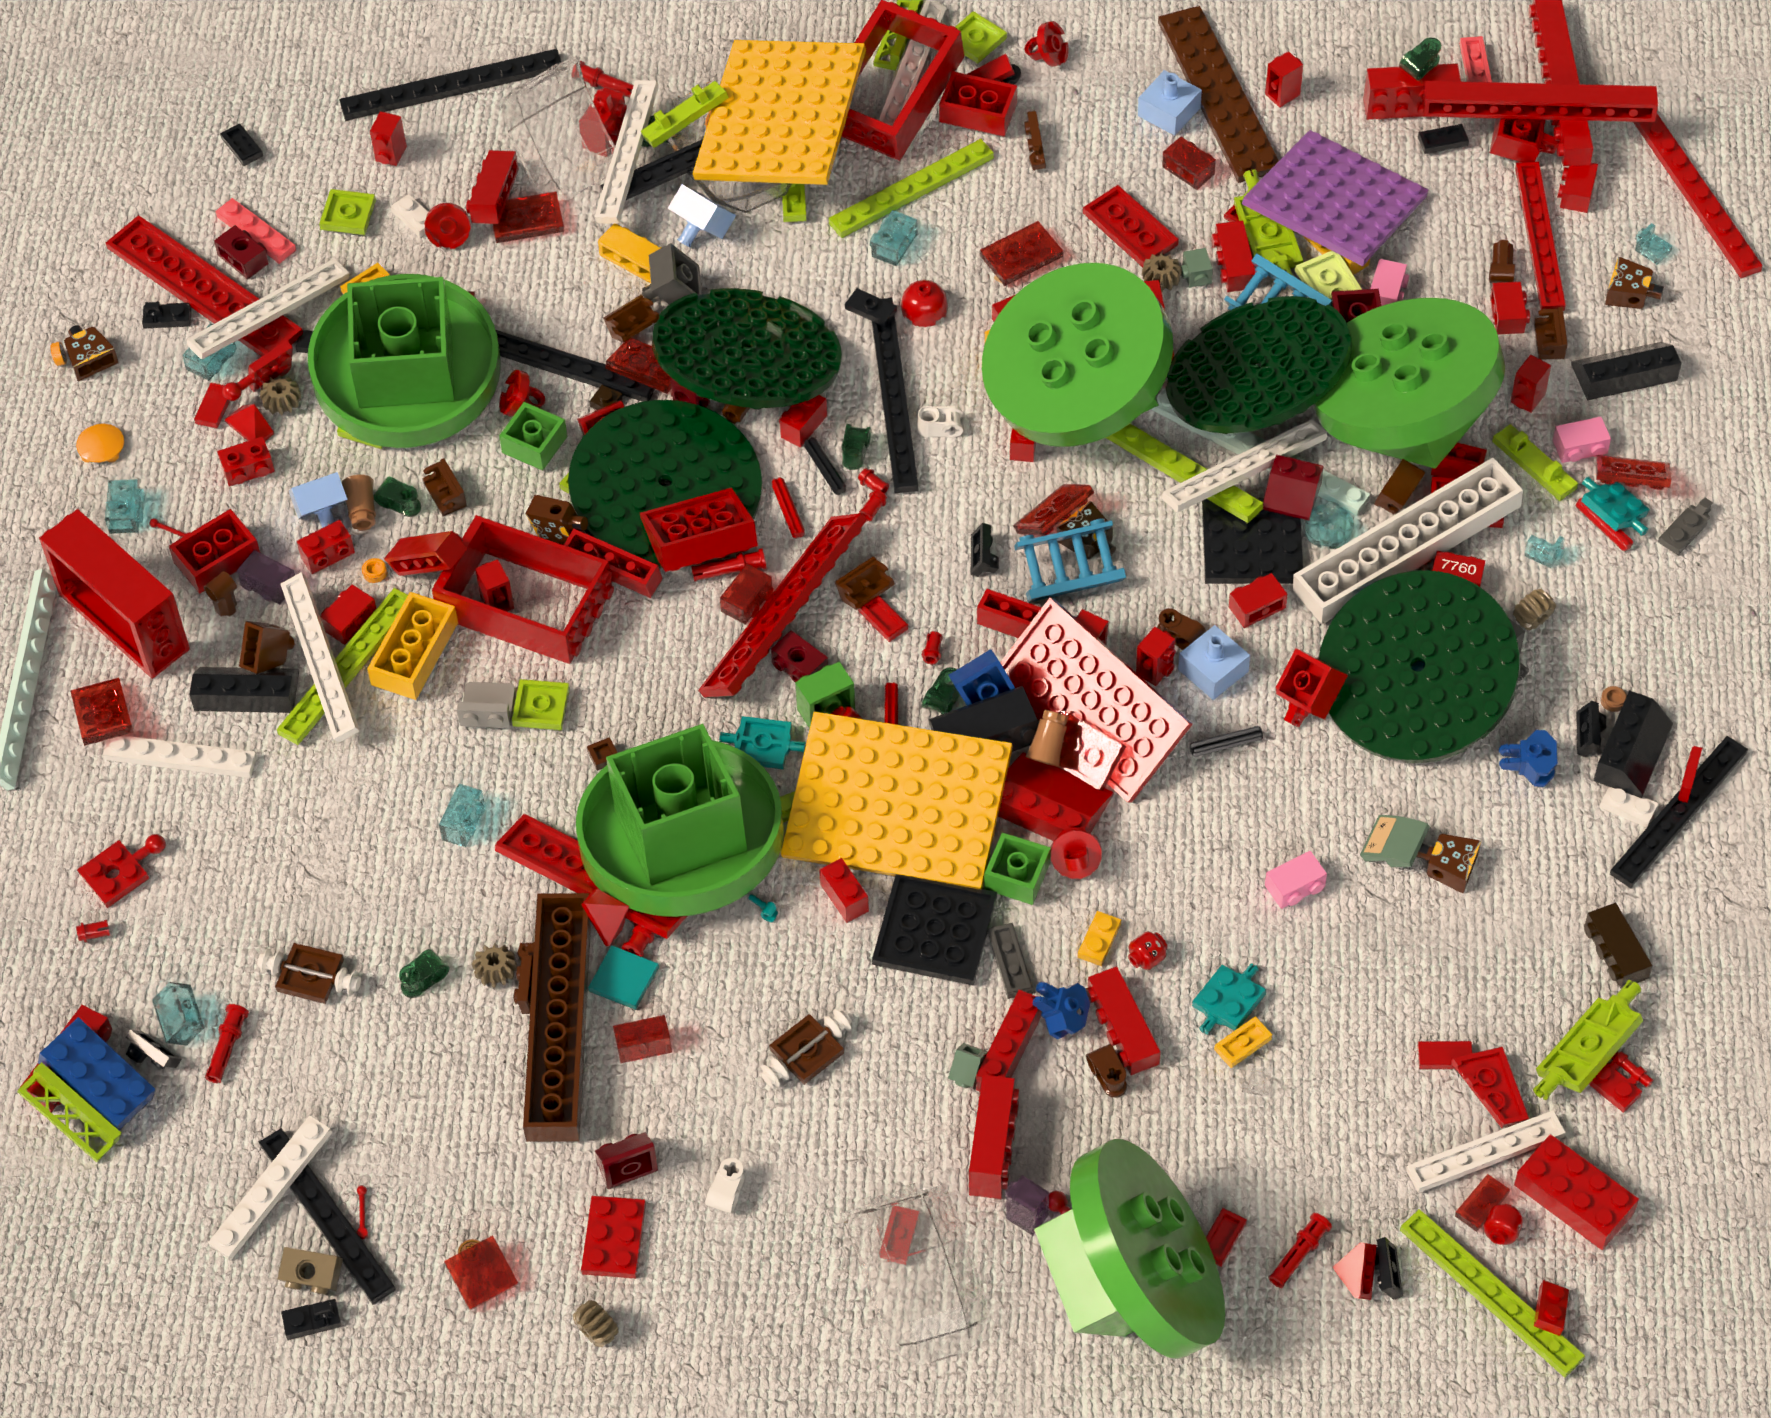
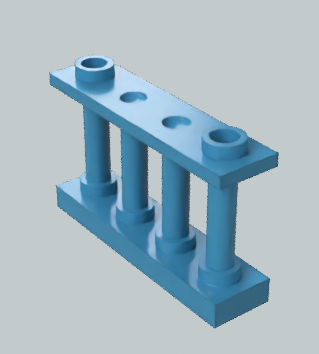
M1257 253L1251 260L1256 267L1254 270L1256 273L1235 301L1228 296L1224 298L1229 306L1227 308L1229 311L1242 306L1250 298L1262 279L1269 276L1274 279V285L1261 303L1268 302V298L1277 297L1281 290H1285L1287 287L1293 291V296L1316 299L1319 304L1333 307L1331 299Z
M1102 518L1091 521L1090 526L1034 538V535L1020 537V541L1014 545L1015 551L1025 550L1033 582L1031 589L1026 592L1028 603L1123 581L1126 578L1124 568L1117 569L1113 565L1105 530L1110 529L1113 526V522H1105V519ZM1090 533L1096 534L1104 569H1102L1103 573L1095 575L1089 569L1081 537ZM1072 538L1080 570L1078 579L1070 580L1069 577H1066L1058 545L1060 540ZM1048 543L1057 579L1055 584L1046 586L1045 582H1042L1034 546Z

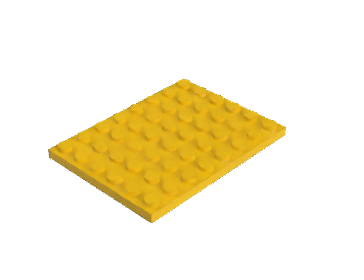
M734 40L720 84L727 92L729 98L712 109L692 173L694 180L828 185L866 52L865 44Z
M814 712L781 856L782 858L829 865L842 858L849 869L890 876L899 874L981 890L983 888L984 874L987 869L1012 753V743Z

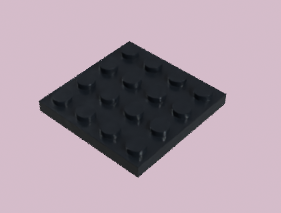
M1256 498L1261 502L1264 501V498ZM1208 499L1202 500L1205 584H1250L1256 578L1264 577L1271 573L1280 584H1293L1294 574L1303 569L1300 518L1262 509L1249 523H1246Z
M896 874L873 953L872 965L974 986L997 900V892Z

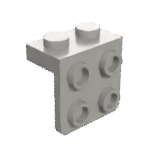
M466 683L463 702L458 701L457 706L460 726L510 728L515 686L510 683Z

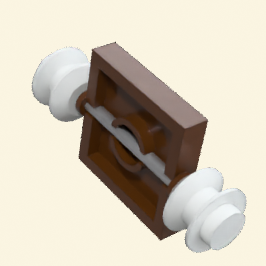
M293 943L286 961L281 951H278L276 955H272V951L269 948L262 952L258 958L257 965L262 974H265L267 970H271L272 976L275 977L281 972L275 986L276 991L326 1004L334 984L337 993L347 989L349 996L354 991L357 992L361 985V977L358 976L357 970H354L352 974L347 973L346 967L340 970L344 961L341 954Z
M834 1009L833 1018L824 1017V1028L810 1014L800 1020L769 1045L770 1051L778 1059L772 1058V1065L770 1067L762 1066L763 1072L761 1076L769 1086L779 1087V1079L788 1080V1070H790L804 1085L844 1054V1048L832 1036L841 1038V1031L843 1029L851 1030L850 1024L852 1020L849 1015L843 1010Z

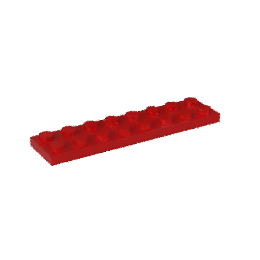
M523 814L495 843L496 852L576 893H589L590 895L594 889H599L590 879L584 868L578 840L526 814ZM629 908L626 919L668 939L687 916L650 915Z

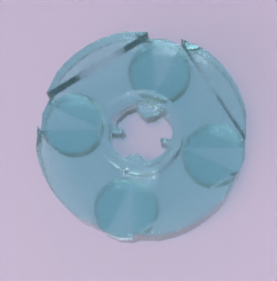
M1328 502L1326 505H1319L1313 508L1310 521L1305 520V535L1317 547L1321 548V545L1329 546V549H1337L1350 541L1354 528L1353 519L1349 512L1339 507V504L1336 502ZM1325 524H1332L1334 529L1330 530L1329 527L1325 529L1324 526Z

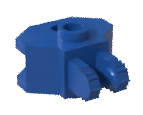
M1535 730L1527 740H1521L1520 744H1504L1499 747V753L1502 756H1508L1499 761L1501 769L1518 771V775H1524L1534 787H1545L1555 776L1557 741L1546 730Z
M1045 982L1037 984L1036 991L1044 997L1035 996L1032 1004L1042 1011L1041 1017L1045 1018L1051 1036L1060 1039L1068 1033L1074 1034L1085 1027L1090 1007L1085 987L1075 983L1065 988L1057 989ZM1079 1008L1081 1010V1015L1077 1013V1010Z

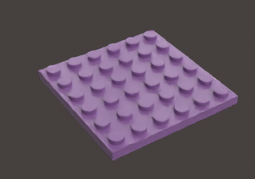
M1309 130L1244 196L1242 205L1363 266L1427 197L1429 190L1341 146L1339 143Z

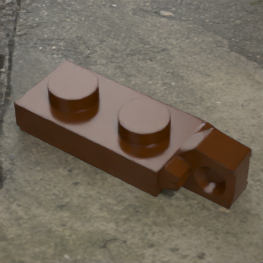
M1035 110L1027 112L1028 121L1024 122L1026 135H1031V139H1027L1029 153L1033 152L1029 156V162L1033 171L1046 169L1037 113Z
M534 942L520 943L517 952L521 960V966H517L516 970L519 987L514 990L515 1004L519 1005L522 1014H530Z

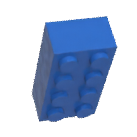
M79 1017L39 1054L38 1064L42 1062L119 1131L153 1099L155 1088Z

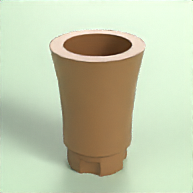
M367 475L349 476L341 482L348 499L346 505L353 529L360 531L369 530L375 525L376 516L373 496L374 480Z
M1044 710L1043 717L1039 721L1036 734L1025 757L1059 767L1068 716Z

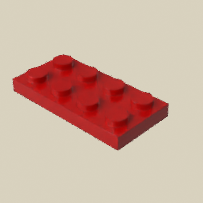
M1119 185L1083 207V214L1141 267L1144 266L1145 259H1150L1152 254L1158 257L1161 252L1164 255L1178 246L1179 239Z

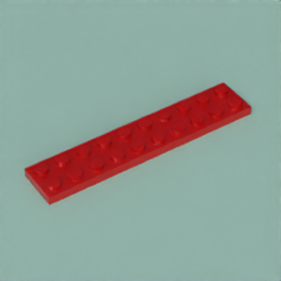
M139 215L105 242L108 250L184 303H189L191 308L214 324L259 300L258 297ZM282 315L240 338L238 341L262 357L286 340L292 345L303 334V330Z
M862 513L832 516L699 688L698 691L703 697L734 696L741 690L743 682L754 673L759 661L767 656L769 648L782 636V631L795 619L797 611L808 602L813 590L822 584V579L826 573L834 568L839 556L847 551L849 548L848 544L854 537L860 534L862 531L861 527L867 521Z

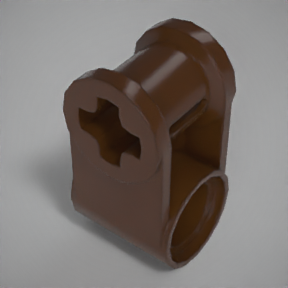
M1167 608L1159 614L1157 628L1161 631H1164V628H1166V631L1175 638V645L1181 650H1184L1206 632L1205 627L1201 623L1190 619L1175 609Z
M1108 1044L1086 1054L1088 1066L1093 1075L1096 1076L1106 1095L1114 1098L1121 1097L1127 1090V1074L1114 1047Z

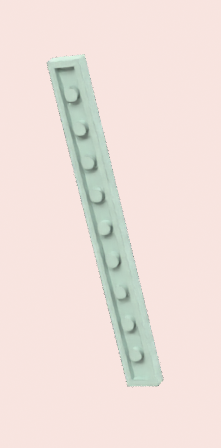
M1165 388L1156 397L1159 406L1151 409L1238 455L1266 442V440L1251 432L1222 434L1190 426L1174 412ZM1295 455L1292 456V457H1290V458H1294V459H1298V460L1305 461V460H1303V459H1301V458H1299V457H1297V456H1295ZM1323 470L1322 484L1318 496L1358 516L1370 500V493Z
M44 569L34 572L0 732V786L7 791L15 789L57 589L53 577Z

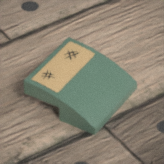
M1378 815L1360 856L1364 861H1386L1390 867H1412L1430 826L1428 823L1411 818Z

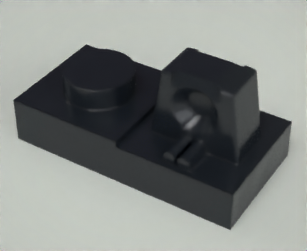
M159 301L145 302L142 318L143 329L190 327L191 307L189 303L160 304Z
M982 523L971 534L970 575L979 577L983 571L995 573L999 569V557L990 553L993 536H991V525Z
M1592 700L1576 712L1577 754L1583 757L1588 756L1601 746L1600 732L1607 728L1606 715L1599 712V703Z
M130 1030L125 1037L131 1041L126 1055L137 1063H142L149 1056L152 1058V1064L165 1069V1067L177 1068L182 1060L143 1031Z
M1386 1237L1376 1239L1377 1247L1374 1270L1379 1269L1380 1275L1377 1277L1379 1288L1393 1300L1403 1297L1397 1248Z
M336 1299L281 1311L287 1340L341 1327Z

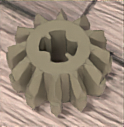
M1161 252L1158 257L1152 254L1150 259H1145L1142 276L1144 281L1159 280L1161 292L1165 288L1171 291L1173 286H1178L1182 269L1179 266L1178 259H1172L1171 254L1163 256Z
M279 375L276 380L270 377L269 383H263L260 397L263 407L269 410L272 415L279 412L282 416L286 411L292 413V408H299L301 391L297 382L292 381L289 376L283 379Z
M1542 588L1533 590L1530 594H1526L1519 604L1515 606L1513 615L1516 618L1515 620L1526 630L1536 629L1539 625H1543L1549 619V616L1554 613L1556 604L1553 598Z
M496 943L493 944L492 948L484 945V952L476 951V959L472 962L475 978L477 980L481 979V983L484 986L491 982L494 989L497 983L505 986L507 983L506 979H513L514 971L517 969L515 954L512 951H508L506 945L498 948Z
M588 1300L585 1304L578 1307L577 1311L573 1314L574 1323L578 1326L579 1330L597 1347H604L607 1343L609 1344L619 1333L613 1318L596 1301Z

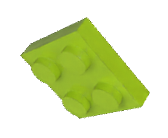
M974 11L955 26L961 31L964 55L977 64L1007 39L1006 31Z
M330 189L319 223L320 230L365 235L376 202L375 194Z
M520 679L512 716V726L562 730L570 690L569 683Z

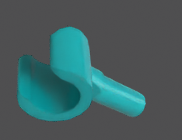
M750 894L748 899L763 909L761 917L768 922H774L778 915L776 905L773 902H763L755 895Z

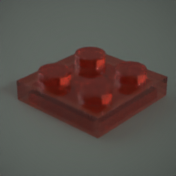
M493 1235L444 1261L469 1311L519 1284Z

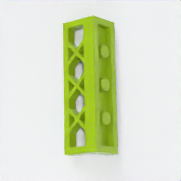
M897 0L896 4L900 7H907L908 10H914L919 14L924 0ZM888 30L881 41L873 65L896 71L909 38L894 32L891 33ZM896 38L894 45L890 46L888 41ZM890 54V62L881 60L883 56Z
M42 1062L34 1069L33 1075L17 1091L96 1163L120 1139L121 1132ZM37 1081L45 1088V1097H33L27 1090ZM48 1092L51 1093L54 1097H48ZM49 1102H61L65 1106V1115H53L49 1111ZM69 1119H80L84 1123L85 1132L74 1133L69 1129ZM79 1137H85V1142ZM89 1137H100L107 1144L96 1153L89 1146Z

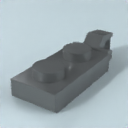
M1705 497L1696 507L1694 505L1689 506V508L1687 507L1659 537L1658 543L1679 555L1706 527L1707 521L1710 519L1708 513L1711 511L1710 508L1713 502Z

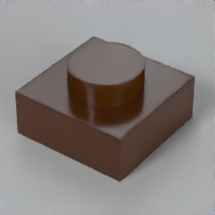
M610 737L587 746V752L597 771L607 765V756L618 753Z

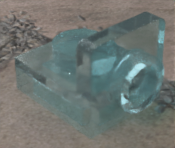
M1651 223L1647 228H1642L1637 233L1635 251L1658 265L1672 251V245L1654 234L1656 225Z
M1531 535L1527 541L1524 556L1551 568L1556 560L1560 561L1566 549L1563 547L1564 537L1559 536L1553 545L1545 539Z

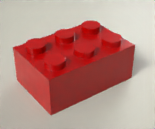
M952 71L939 103V122L1005 137L1017 106V85Z
M231 509L169 545L174 564L199 594L204 592V586L221 572L225 571L232 575L261 557L257 539Z

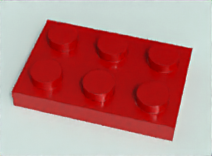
M591 1196L581 1266L582 1275L636 1279L646 1208L645 1199Z

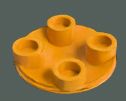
M96 424L88 427L79 435L76 443L77 451L81 459L87 463L115 462L123 449L124 436L113 425Z

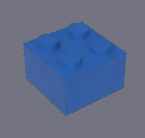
M991 649L948 675L966 706L1015 688Z

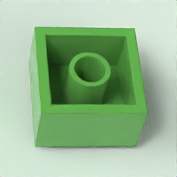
M523 402L499 435L503 454L542 471L568 437L565 419L526 402Z
M840 661L833 665H827L812 675L803 676L799 681L795 682L797 710L809 729L814 712L831 714L840 706L844 708L852 707L855 710L854 682Z
M1002 832L984 874V889L995 891L999 895L1033 905L1050 865L1051 847Z

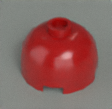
M918 280L911 283L904 291L901 300L903 317L905 318L906 316L915 326L929 327L936 325V321L942 317L945 318L947 314L948 302L945 291L939 284L931 280Z

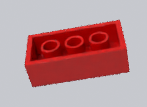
M1458 63L1367 68L1363 97L1366 119L1424 117L1423 93L1425 81L1461 82Z
M982 1075L969 1166L970 1196L1001 1199L1002 1189H1008V1172L1013 1151L1012 1142L1015 1139L1016 1131L1015 1120L1019 1109V1089H1015V1078Z
M1551 1134L1518 1170L1514 1186L1601 1250L1608 1245L1633 1216L1639 1198Z

